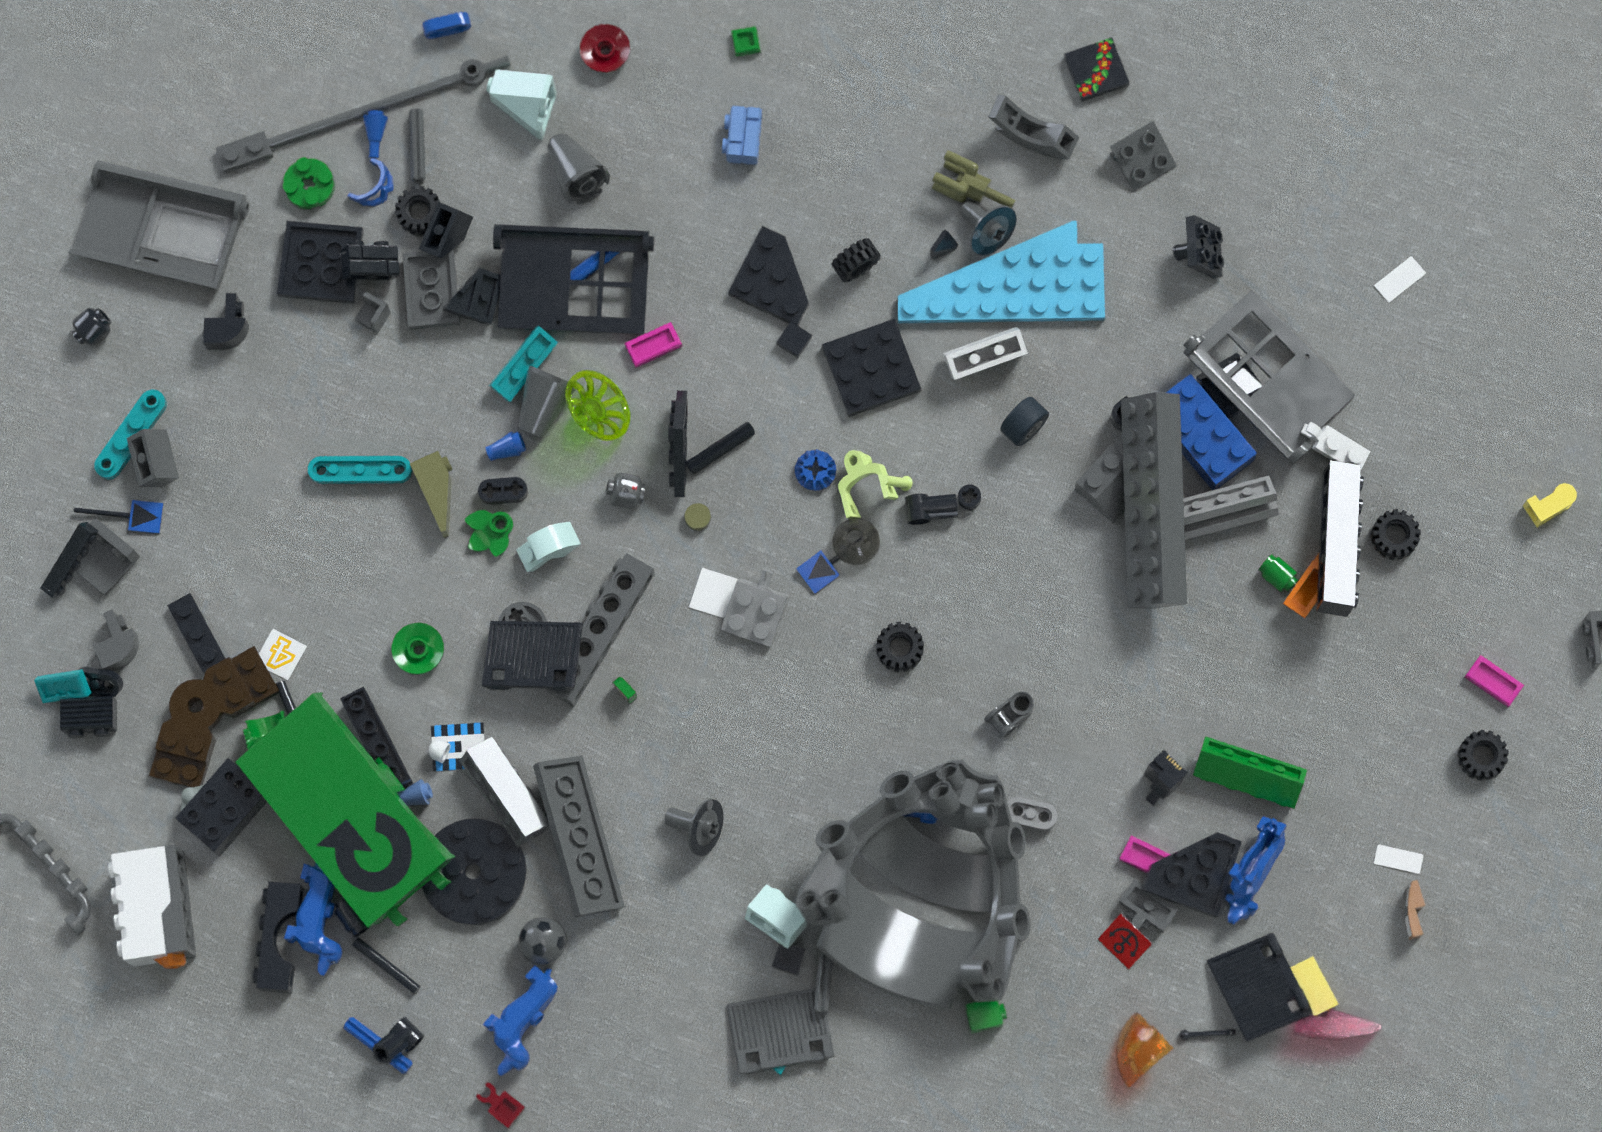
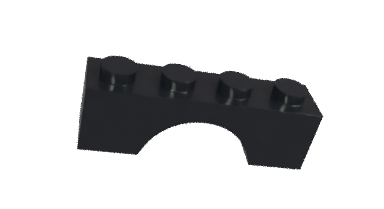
M268 881V888L263 889L262 904H266L265 915L261 914L259 920V930L263 931L262 941H258L256 946V957H260L259 967L254 968L253 983L256 984V988L260 991L292 993L295 966L281 957L277 947V936L282 925L297 915V911L303 902L304 887L301 884Z

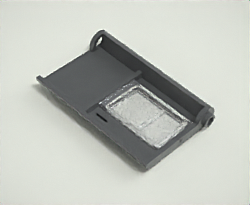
M98 160L92 171L91 182L93 189L74 246L70 249L69 254L216 290L219 289L242 217L247 216L250 203L246 201V196Z

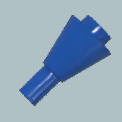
M370 110L368 115H363L369 141V158L377 159L379 158L380 142L388 117L384 116L383 111Z

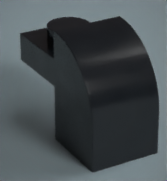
M226 293L225 318H204L203 343L207 350L231 349L239 345L246 338L249 324L246 318H240L244 316V303L240 301L236 293Z

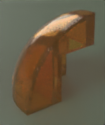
M1137 1012L1124 1024L1116 1045L1117 1067L1121 1078L1128 1088L1141 1079L1147 1071L1173 1050V1047L1154 1026H1150L1144 1017Z

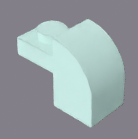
M563 522L547 526L527 537L528 541L516 549L526 571L533 572L550 559L565 557L581 545L571 523Z

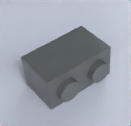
M142 429L127 438L139 487H164L179 478L167 430Z

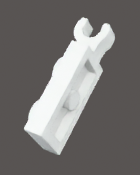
M1309 422V424H1304L1300 432L1302 435L1315 441L1312 447L1313 450L1331 461L1361 465L1362 469L1370 453L1369 450L1328 425L1323 426L1321 430L1318 425Z

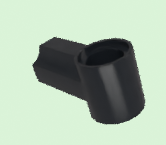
M912 494L905 497L907 523L910 525L926 524L936 519L958 518L956 494L938 496Z
M403 1017L392 1027L386 1036L374 1044L372 1048L374 1058L380 1064L385 1063L388 1065L403 1052L409 1053L422 1041L424 1034L406 1017Z

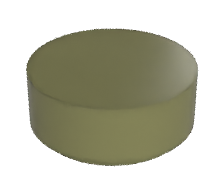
M695 503L686 509L685 521L688 527L696 531L708 527L711 522V513L707 506Z

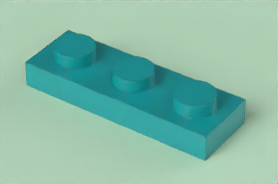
M536 326L488 386L507 402H511L526 383L529 367L538 368L558 342L540 326Z

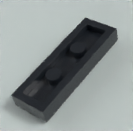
M191 593L167 605L204 674L206 669L226 659Z

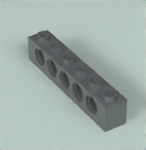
M626 553L623 559L619 558L612 569L614 572L610 581H604L599 590L601 596L596 603L592 602L585 613L587 619L583 623L580 647L586 645L591 647L592 650L588 656L582 657L579 655L575 689L570 692L546 689L548 693L575 707L655 575L654 568ZM628 579L632 581V585L629 589L622 590L618 587L619 582ZM610 601H615L619 604L614 612L605 610V605ZM597 623L605 626V630L601 634L591 632L592 627ZM555 672V681H566L564 677L565 672Z

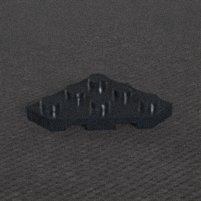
M762 226L728 291V295L787 323L793 322L799 326L809 306V301L786 237Z
M677 390L676 400H671L670 426H668V442H670L669 465H674V471L669 472V487H674V497H685L686 436L688 423V395L686 390Z
M1216 832L1150 864L1141 890L1209 916L1218 917L1231 878L1229 872L1235 865L1242 841Z

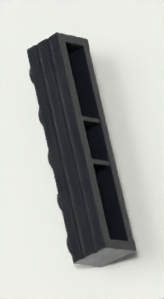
M87 521L78 524L40 587L51 598L61 596L65 592L66 584L74 577L72 574L81 566L80 561L89 553V546L97 539L96 535L99 531Z

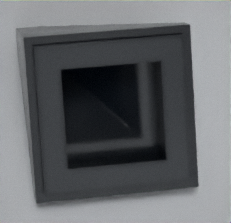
M947 230L941 232L930 249V256L933 260L956 250L958 247V243Z

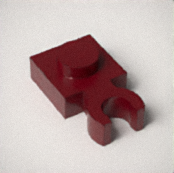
M486 1082L485 1086L491 1091L490 1096L484 1098L477 1093V1099L484 1104L490 1103L492 1106L487 1112L510 1129L526 1107L505 1090L498 1096L496 1088L491 1083Z

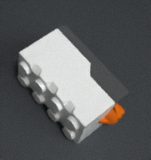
M168 845L111 854L112 862L108 863L109 875L111 878H115L116 887L111 889L113 904H117L119 913L114 915L116 930H120L122 940L117 941L119 957H123V960L133 967L159 963L165 969L183 967L186 964V959L196 957L185 853L176 845Z

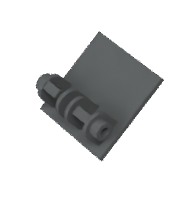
M1154 121L1110 146L1112 150L1110 152L1111 158L1114 161L1117 160L1133 191L1177 166Z

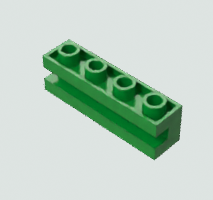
M1205 736L1193 776L1206 782L1223 785L1230 790H1238L1250 794L1255 798L1275 802L1282 807L1295 809L1304 785L1307 769Z

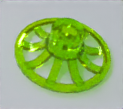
M582 370L575 373L569 379L566 385L565 398L567 407L575 422L586 433L596 439L613 441L622 437L629 428L631 416L627 400L619 387L605 375L592 370ZM583 377L587 382L586 392L584 387L577 382L578 379ZM592 378L601 381V386L594 396V381ZM609 386L616 396L601 402L600 400ZM572 387L579 392L580 399L571 398ZM620 402L623 413L615 410H606V408ZM609 418L621 419L623 421L622 427L619 429L617 424ZM595 424L597 426V432L590 429ZM603 424L611 427L614 434L604 435Z

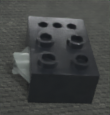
M227 758L204 785L183 790L181 812L175 819L220 857L264 807L267 801L242 769Z

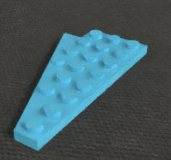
M1071 221L898 295V323L1105 320L1103 243L1077 244V221Z

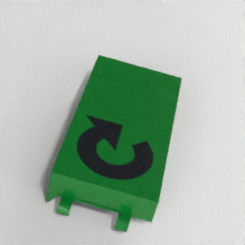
M322 692L312 693L235 762L367 927L382 923L384 919L389 917L396 926L400 927L408 918L400 913L398 907L430 880L441 890L451 883L450 880L443 876L441 869L455 856L420 822L399 797L398 793L405 791V788L389 767L379 757L375 761L323 698Z

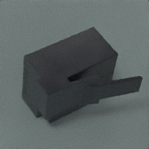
M1164 749L1153 759L1144 772V775L1152 782L1150 786L1152 791L1146 797V800L1152 806L1156 804L1159 798L1164 800L1166 796L1168 797L1183 782L1188 773Z

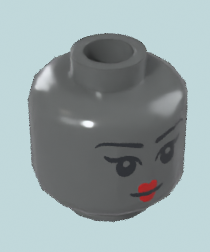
M620 472L615 475L613 480H608L606 495H610L612 505L633 509L637 504H642L645 484H642L639 476Z

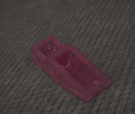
M1329 1009L1326 1012L1325 1018L1311 1015L1295 1022L1292 1034L1319 1040H1347L1378 1033L1381 1030L1382 1024Z

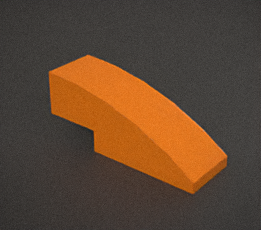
M1319 553L1283 603L1304 619L1317 603Z

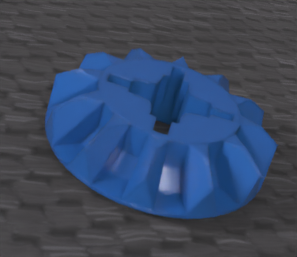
M818 449L806 451L801 457H798L796 462V479L808 490L818 491L825 489L835 479V461L827 452ZM815 460H817L819 468L823 469V471L818 472L816 480H814L812 471L808 470V467H813Z

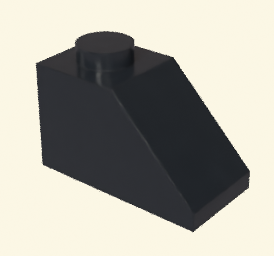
M438 202L419 250L438 258H443L464 241L473 216Z

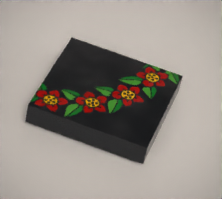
M1112 37L1064 53L1065 61L1081 102L1127 87L1130 84Z

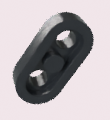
M88 667L78 669H83L85 677L89 679V681L87 680L91 690L89 696L115 697L123 689L122 678L112 670Z

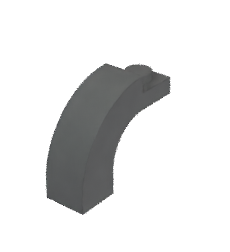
M998 95L988 116L998 125L996 130L1002 135L1025 148L1046 156L1070 159L1079 139V136L1065 124L1039 120L1020 109L1006 95Z

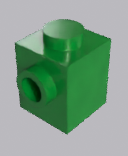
M998 1001L974 1002L965 1006L971 1034L1003 1027V1020L1007 1019L1004 1003L999 1004Z

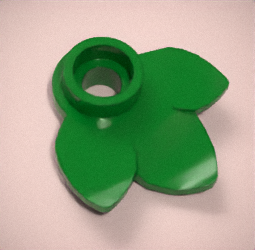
M478 510L465 518V522L475 530L469 540L468 548L470 550L480 552L490 548L491 553L495 557L500 556L506 551L509 545L508 535L512 532L514 526L509 514L505 512H495L492 514L486 510ZM503 521L505 522V527L497 529L496 524Z

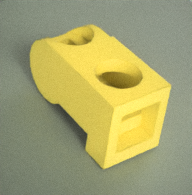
M1563 483L1558 485L1552 494L1540 501L1534 495L1526 500L1523 507L1536 527H1539L1569 509L1577 498V492L1572 485Z

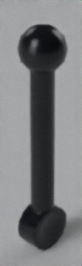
M1236 1029L1198 1032L1182 1030L1179 1036L1182 1040H1188L1189 1037L1236 1035Z

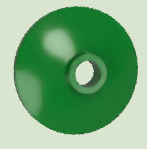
M411 623L401 628L395 635L391 647L392 656L395 663L403 671L416 675L425 674L433 670L442 660L444 642L440 633L434 627L426 623ZM418 646L424 648L423 653L420 655L414 653L415 648Z

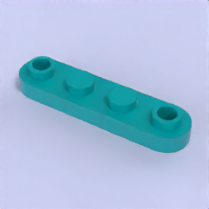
M150 389L141 395L95 460L94 468L101 478L111 480L119 476L132 458L127 438L142 429H152L164 413L167 401L160 391ZM151 398L156 399L154 405H148V401ZM106 461H111L109 468H103V464Z
M318 456L313 458L308 464V474L318 484L404 483L410 479L413 471L409 460L403 456ZM402 467L404 472L400 475L396 474L395 470ZM326 468V473L319 475L318 470Z

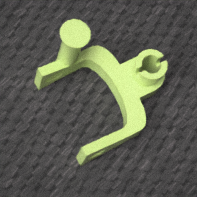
M851 450L844 457V465L848 475L840 480L838 489L846 518L858 520L861 516L850 495V490L858 481L867 476L877 474L884 499L891 500L899 498L894 487L901 488L903 491H909L913 482L909 476H903L902 478L889 476L883 464L872 463L869 455L861 451Z

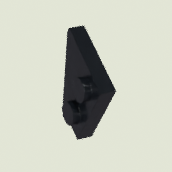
M482 268L477 269L443 307V311L487 326L491 325L500 292L501 275Z

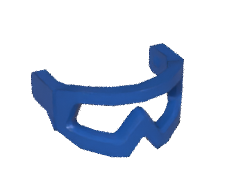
M373 157L370 159V162L381 170L378 184L366 194L355 195L349 192L347 195L349 199L363 206H377L384 203L388 199V192H392L394 188L393 177L383 162ZM387 177V185L383 186ZM380 191V197L374 200H368V198L376 195Z

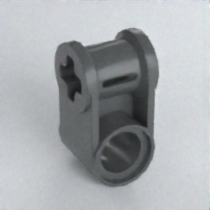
M1017 692L1003 704L993 709L986 715L984 720L990 722L998 731V737L1003 739L1033 713V698L1027 692ZM1020 699H1024L1030 704L1029 708L1025 711H1018L1014 705Z

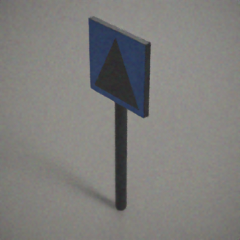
M132 500L130 513L85 508L73 509L75 513L130 518L128 531L160 534L163 503Z
M876 528L869 530L832 559L828 560L820 550L796 568L814 594L840 576L832 564L876 533Z

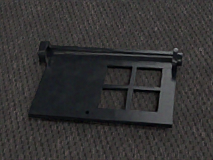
M494 225L493 249L502 250L498 328L534 330L536 326H540L543 330L645 334L649 251L654 252V236H650L649 231ZM572 250L600 251L598 281L570 280ZM605 252L633 253L632 282L604 281ZM570 286L598 287L596 316L568 315ZM603 287L631 288L630 318L602 317Z

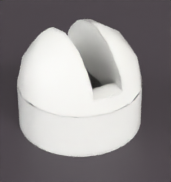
M442 740L433 741L429 745L431 758L443 763L448 756L451 744Z

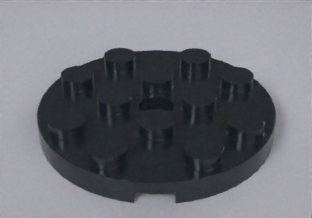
M474 818L454 822L441 829L435 835L441 844L455 856L441 869L443 876L450 880L451 883L441 890L430 880L422 887L429 903L438 913L456 923L483 925L503 917L516 905L524 890L527 865L521 846L517 847L505 828L489 820ZM468 866H479L481 869L480 875L475 879L468 878L466 875Z

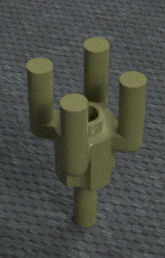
M947 150L944 156L946 161L943 167L959 174L955 181L936 172L932 179L934 182L933 190L960 203L965 202L967 197L981 203L984 197L1003 206L1013 208L1016 200L989 188L992 180L977 173L979 169L978 164Z

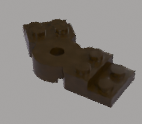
M255 646L233 658L228 657L206 669L203 680L192 679L185 681L173 691L169 701V711L172 718L162 723L155 746L157 751L149 773L151 778L189 788L202 786L216 743L211 730L217 726L222 716L236 718L278 694L279 689ZM195 702H203L201 711L197 713L191 712V707Z

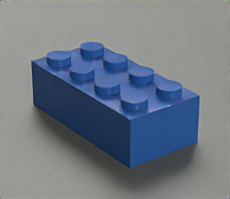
M1192 374L1166 392L1180 394L1182 454L1212 491L1220 488L1254 462L1257 452Z

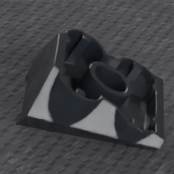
M1235 353L1218 363V365L1227 373L1242 357ZM1247 363L1231 376L1250 397L1263 386ZM1203 373L1196 376L1197 382L1227 418H1233L1239 413V410Z

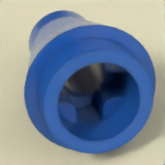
M511 431L493 444L486 446V452L490 461L521 456V453L526 451L523 437L519 431L516 433Z

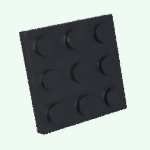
M286 221L277 296L354 304L357 280H343L341 249L349 244L350 241H363V227Z
M895 318L822 344V349L848 417L921 392L920 383Z

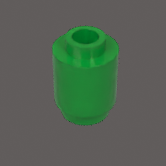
M1273 554L1258 569L1262 573V577L1280 593L1284 590L1289 592L1298 582V579L1295 578L1298 572L1280 557L1276 558Z

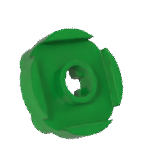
M301 157L285 172L283 189L293 205L309 210L313 207H321L331 199L335 190V182L332 172L324 162L314 158ZM312 178L315 186H309L307 189H304L305 185L303 182Z

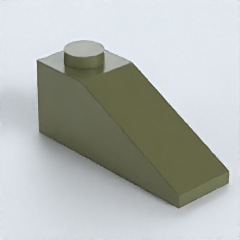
M436 451L410 463L440 531L443 537L446 538L449 536L452 481L448 472L453 469L447 456L441 458L439 451Z

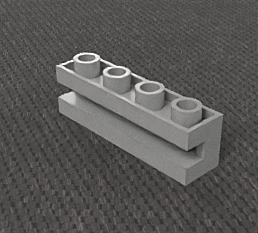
M1269 476L1183 498L1185 540L1279 515L1278 506L1275 502L1277 501V494Z

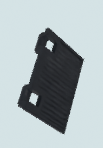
M490 621L481 686L487 687L490 690L546 688L551 691L570 692L575 689L583 623ZM493 671H505L504 680L493 679ZM555 672H567L566 681H555Z
M1273 932L1206 960L1246 1043L1313 1015L1310 1003L1290 968ZM1269 946L1272 955L1265 958L1261 948ZM1296 1000L1299 1005V1009L1294 1012L1291 1011L1288 1002Z

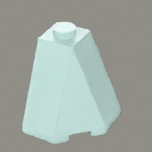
M496 70L494 78L490 77L487 84V92H489L491 102L536 138L543 140L557 95L553 76Z

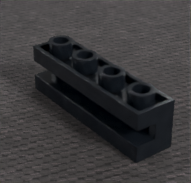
M364 686L340 698L366 751L375 761L379 757L405 789L414 784Z

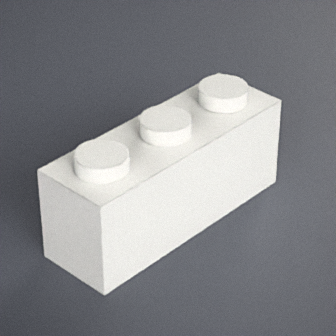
M1017 327L943 353L951 378L954 380L1028 354L1020 329Z

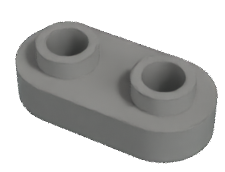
M1014 797L1007 802L1012 822H1018L1023 827L1047 831L1056 824L1057 811L1051 804L1022 797ZM1014 808H1021L1023 811L1022 815L1015 816L1013 814ZM1042 813L1047 814L1049 817L1048 821L1041 822L1039 815Z

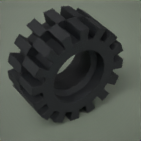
M412 186L411 191L408 192L405 189L403 191L404 195L398 196V203H395V213L399 224L402 225L406 232L409 230L412 235H415L416 232L419 236H423V232H426L437 203L440 200L437 194L432 192V189L427 188L425 190L424 186H419V189H416L415 186ZM417 202L425 203L429 207L428 214L422 219H414L409 214L411 206Z
M864 238L857 241L856 244H851L849 248H845L844 252L839 253L837 258L833 259L831 265L842 282L846 283L847 281L851 282L853 279H857L860 275H864L867 270L872 269V266L876 265L877 261L881 259V255L871 240Z
M1393 509L1392 512L1386 511L1384 515L1378 517L1371 531L1372 544H1375L1374 549L1377 552H1382L1381 556L1384 558L1386 555L1391 560L1397 557L1398 560L1403 559L1404 556L1408 557L1419 543V536L1421 534V529H1418L1419 523L1413 520L1414 516L1412 514L1410 516L1406 515L1407 511L1402 510V512H1398V509ZM1397 525L1404 529L1406 538L1402 543L1394 544L1387 539L1386 530L1390 526Z
M896 622L895 625L891 623L886 629L883 628L881 634L878 635L876 644L877 656L882 665L885 664L889 670L894 669V672H899V670L906 672L909 668L913 669L921 661L923 655L924 641L922 640V635L918 633V629L915 626L911 627L909 623L901 624V622ZM904 638L910 643V651L905 656H896L890 651V643L894 639Z
M1480 730L1477 733L1473 732L1466 737L1459 747V766L1462 765V771L1464 773L1468 772L1470 774L1469 777L1472 779L1476 777L1480 781L1483 779L1490 780L1492 777H1496L1508 762L1507 756L1509 751L1506 750L1507 744L1505 741L1502 742L1500 740V735L1495 736L1493 731L1485 732V730ZM1487 746L1491 749L1493 760L1490 764L1481 765L1475 761L1473 751L1476 747Z

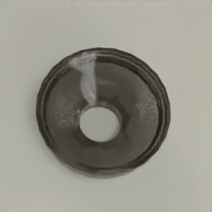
M848 519L842 522L834 532V552L840 560L847 564H865L872 560L879 551V533L874 525L865 519ZM853 530H858L863 534L862 539L857 543H852L847 539L848 534Z

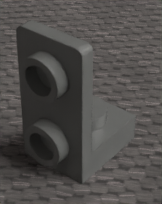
M1591 611L1586 615L1585 620L1582 621L1584 636L1588 635L1589 646H1586L1587 661H1591L1592 668H1598L1602 664L1597 630L1598 626L1602 630V611Z

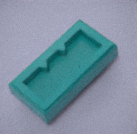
M83 669L42 675L34 679L42 703L60 701V699L83 698L91 694Z

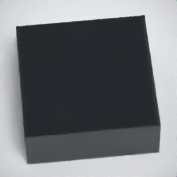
M790 322L776 343L782 349L799 358L811 341L812 334Z
M779 943L772 968L798 976L806 949L791 945L787 949Z

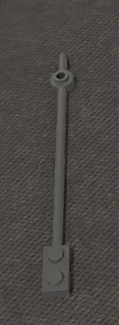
M508 56L485 64L476 59H470L461 65L459 73L267 139L265 132L262 131L216 147L226 174L272 158L271 148L363 117V115H368L370 110L381 111L461 82L471 87L479 86L484 82L487 73L510 66ZM471 68L477 69L474 74H469L468 71Z

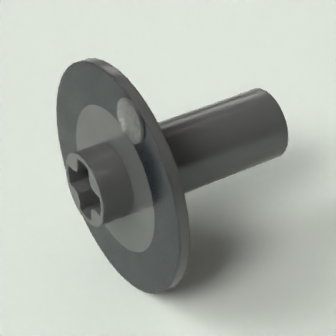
M970 200L962 206L960 211L961 215L974 225L970 237V245L972 250L979 255H988L999 250L1010 239L1016 227V213L1009 206H997L985 212L974 201Z
M707 799L699 805L694 814L672 807L669 808L665 814L664 821L668 826L687 831L691 852L697 856H704L714 848L720 837L724 819L723 808L719 801Z

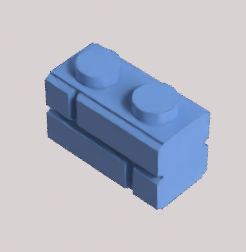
M732 106L731 113L725 115L724 129L729 130L728 138H723L722 153L726 154L727 162L758 164L762 109Z

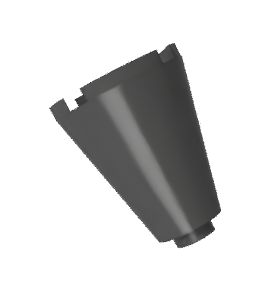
M556 134L550 139L547 149L563 196L567 202L572 204L571 201H576L577 204H583L597 197L602 192V185L604 183L608 185L610 181V174L607 168L568 134Z
M530 366L527 371L518 428L522 430L521 435L532 440H536L537 436L542 438L575 392L577 385Z

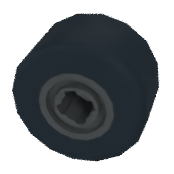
M1027 397L1008 414L1000 426V431L1016 446H1022L1042 428L1049 417V412L1033 397Z

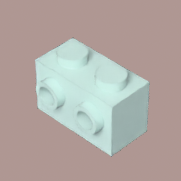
M767 884L748 905L745 915L747 921L787 949L807 926V922L796 907V904L788 900L780 890L771 888Z

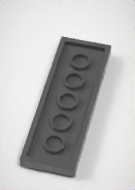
M583 756L537 762L533 765L575 918L624 908L625 905Z

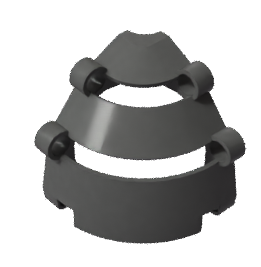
M963 759L948 761L917 776H913L909 771L894 772L882 782L880 786L882 796L849 822L843 820L832 821L819 830L815 840L821 850V854L798 891L796 907L808 924H824L817 947L827 957L851 975L881 991L908 1001L948 1009L952 1008L959 988H967L975 1002L1001 1001L1008 987L1017 941H1025L1030 933L1028 910L1023 904H1020L1018 859L1022 858L1026 846L1025 833L1018 822H1012L1003 784L997 775L977 772L968 766ZM931 813L940 821L954 828L974 832L986 846L989 855L965 853L940 845L917 831L903 815ZM860 852L865 860L882 876L903 890L924 900L959 910L991 912V919L986 932L961 931L937 926L914 918L890 906L866 889L851 874L850 869L855 856Z

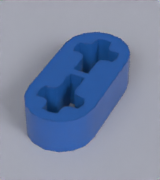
M458 12L428 19L422 23L425 38L435 39L465 32L471 28V21L468 13Z

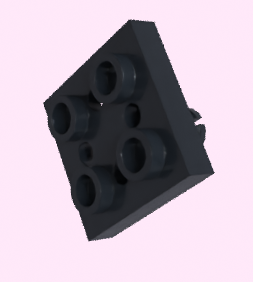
M1196 215L1186 217L1187 243L1174 245L1173 254L1175 259L1178 261L1188 259V267L1213 279L1223 277L1224 259L1221 254L1223 235L1220 227Z

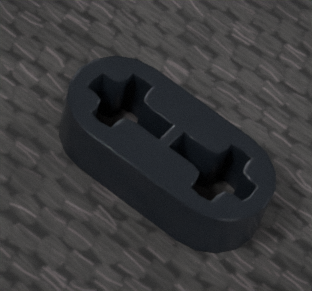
M519 477L494 478L481 482L478 487V494L482 502L489 505L518 503L527 497L528 488L525 481ZM514 484H518L519 488H523V490L518 492L517 496H514L512 491L505 492V490L513 489ZM488 486H492L494 490H501V492H494L491 498H488L487 494L483 493L488 490Z

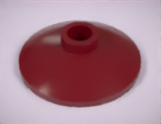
M599 24L590 28L583 35L580 42V55L583 62L590 69L602 73L613 72L622 67L628 60L630 42L626 33L619 27L612 24ZM605 48L610 50V53L607 55L601 53Z

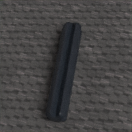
M745 422L686 462L687 468L692 474H696L755 434L754 428L749 422Z

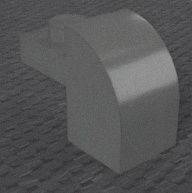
M111 609L103 613L112 637L93 646L104 670L116 671L125 667L134 659L138 651L139 640L137 633L132 628L124 631L128 629L123 615L118 616Z

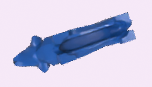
M1262 817L1257 825V830L1260 832L1255 844L1242 857L1240 863H1235L1229 872V875L1233 878L1230 886L1234 894L1226 895L1225 900L1230 906L1228 922L1231 925L1236 924L1241 919L1247 920L1258 910V904L1253 901V897L1259 891L1274 862L1284 848V832L1287 826L1284 823L1278 822L1275 818L1271 820L1270 818Z
M317 863L314 864L315 867L304 864L300 878L304 879V883L309 884L310 889L297 911V926L288 925L284 939L291 944L298 941L304 951L319 955L317 971L321 976H324L330 965L337 964L342 958L340 944L324 935L326 919H331L334 913L335 903L331 902L334 885Z
M534 965L525 976L532 983L529 991L507 1005L501 1014V1018L491 1014L483 1023L490 1032L494 1031V1042L506 1054L498 1066L499 1076H503L512 1069L517 1071L523 1070L529 1063L530 1055L523 1046L521 1038L531 1025L535 1027L544 1018L542 1012L551 1003L557 992L558 987L550 976L552 971L550 968L546 969L543 973Z

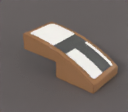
M1414 880L1409 884L1405 899V922L1409 940L1420 938L1423 935L1416 913L1417 910H1421L1425 906L1418 880Z

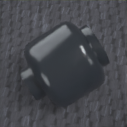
M87 308L73 320L72 325L75 331L72 334L81 344L86 342L89 345H97L110 333L109 325L111 320L100 308Z

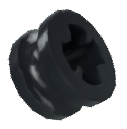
M971 484L963 486L958 492L959 505L966 510L976 509L981 502L979 488ZM969 491L974 492L973 497L977 496V499H972L971 503H967L966 498H962Z

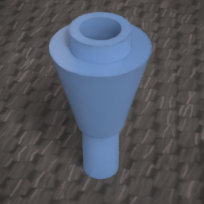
M422 779L398 794L407 806L430 804V798H433L429 783H424Z

